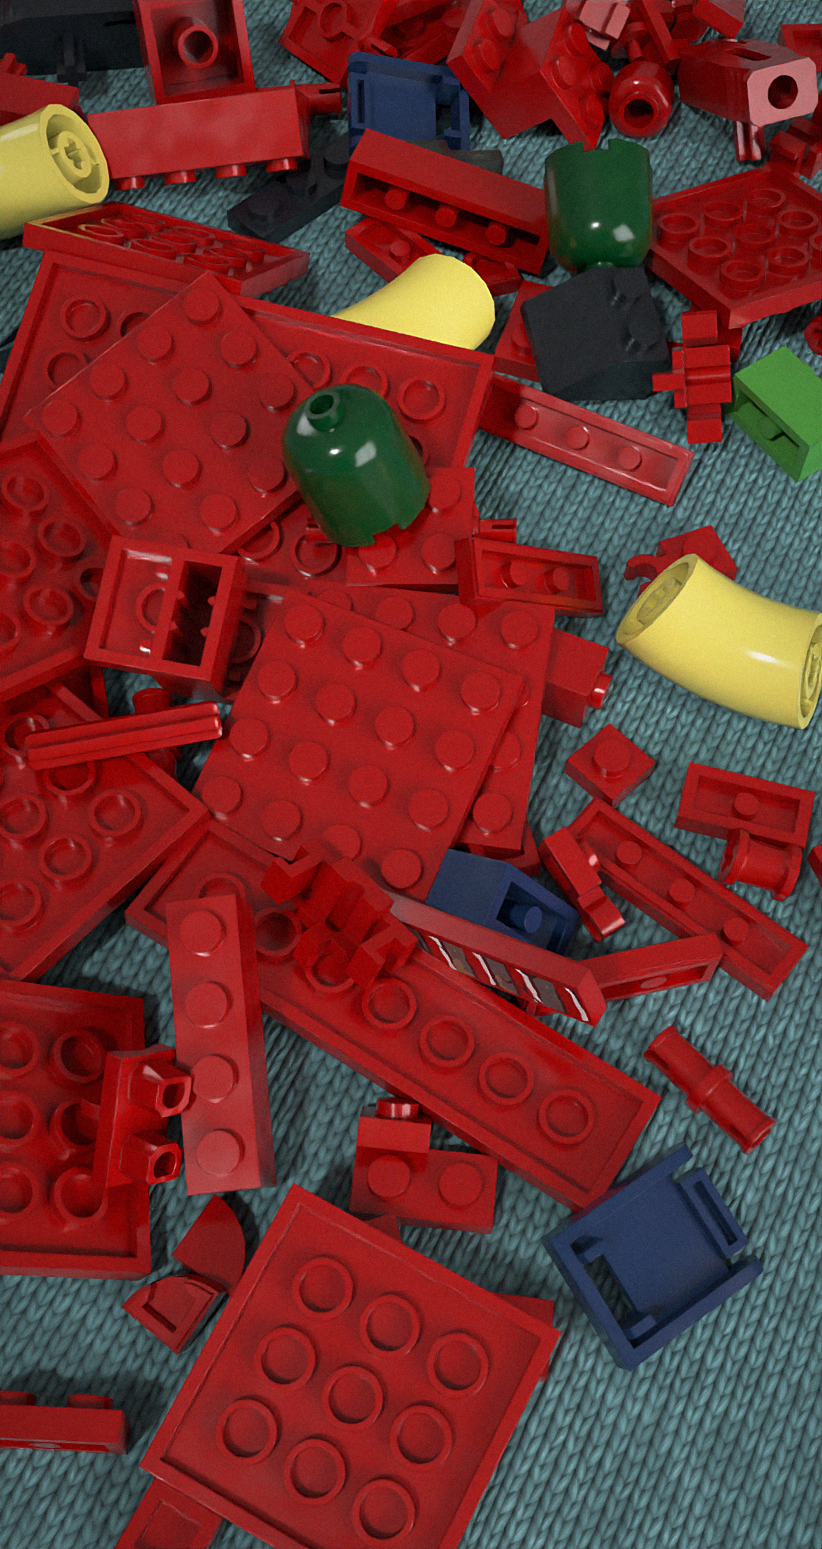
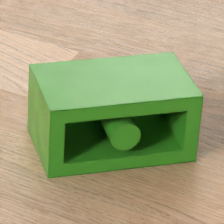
M784 345L735 373L731 384L732 402L726 403L724 412L797 483L822 468V380L814 373L812 368L805 362H802Z

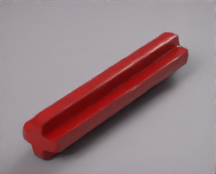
M209 700L32 731L25 735L24 745L28 763L31 769L37 771L217 739L222 735V723L216 702Z

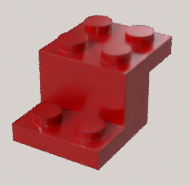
M471 0L446 64L502 139L509 138L552 118L570 144L582 141L584 151L594 150L608 112V98L614 75L610 67L606 63L601 62L588 43L583 27L573 21L563 6L515 30L508 13L502 7H499L495 0Z
M112 535L83 659L89 665L152 676L162 689L170 691L172 695L205 701L212 700L216 703L233 706L290 586L250 580L237 556ZM290 587L297 591L311 595L310 590Z

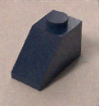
M452 849L447 850L425 902V905L562 956L565 954L580 916L577 910L510 863Z

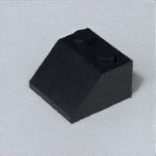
M593 267L524 301L520 307V313L542 390L565 401L645 400L653 388L652 373L664 372L672 362L643 268Z

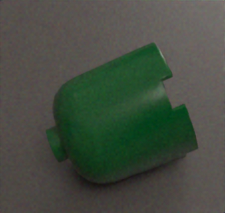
M608 139V149L584 151L582 141L556 149L545 159V174L543 177L548 246L555 262L562 270L574 276L593 267L635 268L640 265L651 247L653 236V169L650 165L648 149L636 142L621 139Z
M355 383L334 384L315 391L302 400L291 412L281 437L283 460L312 518L328 540L344 547H366L373 545L375 540L372 535L384 532L396 523L401 530H404L423 510L431 489L425 474L424 462L396 412L378 391Z

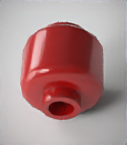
M646 60L635 61L624 66L615 76L608 98V115L614 127L623 135L632 138H647L658 133L668 123L674 102V84L669 73L661 65Z

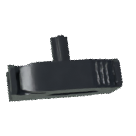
M0 0V59H3L6 53L15 54L18 63L26 64L28 68L26 75L42 76L57 74L58 83L68 82V86L78 87L79 89V82L87 81V72L144 68L132 0Z

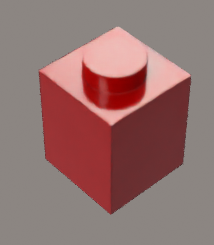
M554 628L542 714L581 728L590 707L600 710L613 679L612 675L604 673L609 648Z

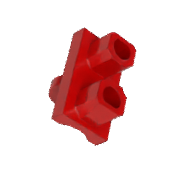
M629 0L626 7L631 10L617 40L610 41L608 45L611 56L615 59L628 57L631 63L648 60L661 65L669 75L677 74L676 66L682 59L677 49L691 45L688 39H672L669 28L674 22L675 14L670 0Z
M161 1043L140 1051H111L106 1053L103 1087L85 1091L81 1095L80 1111L83 1115L99 1120L91 1182L104 1188L131 1182L153 1185L174 1180L180 1175L183 1150L178 1146L177 1142L166 1138L168 1117L181 1114L184 1107L189 1103L192 1078L175 1068V1048Z

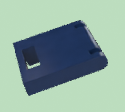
M354 52L349 55L347 59V72L349 73L347 92L348 135L351 138L349 141L350 156L353 154L366 128L468 164L471 163L469 94L449 67L364 52ZM435 103L451 106V129H444L437 142Z
M680 1142L668 1148L540 1238L541 1243L617 1367L627 1371H632L764 1271L756 1255L745 1256L728 1268L722 1260L730 1258L750 1242L704 1168L695 1167L686 1171L675 1180L671 1178L670 1174L693 1157L691 1150L685 1142ZM598 1256L602 1258L633 1309L618 1321L614 1318L582 1264L590 1263Z

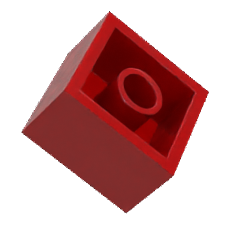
M132 0L149 96L155 106L256 92L242 0Z

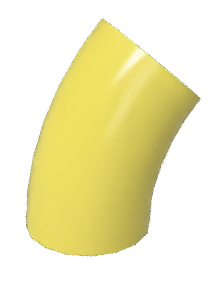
M49 104L30 115L0 127V241L23 234L25 222L94 206L100 203L108 194L110 181L108 167L99 142L88 125L74 111L61 104Z
M432 254L419 257L402 274L386 286L330 317L475 350L491 332L495 322L494 300L486 283L472 267L455 257Z
M697 554L683 556L659 574L630 607L619 625L615 636L618 645L665 679L702 699L736 713L801 730L808 726L814 714L822 686V612L785 604L753 592L711 567Z

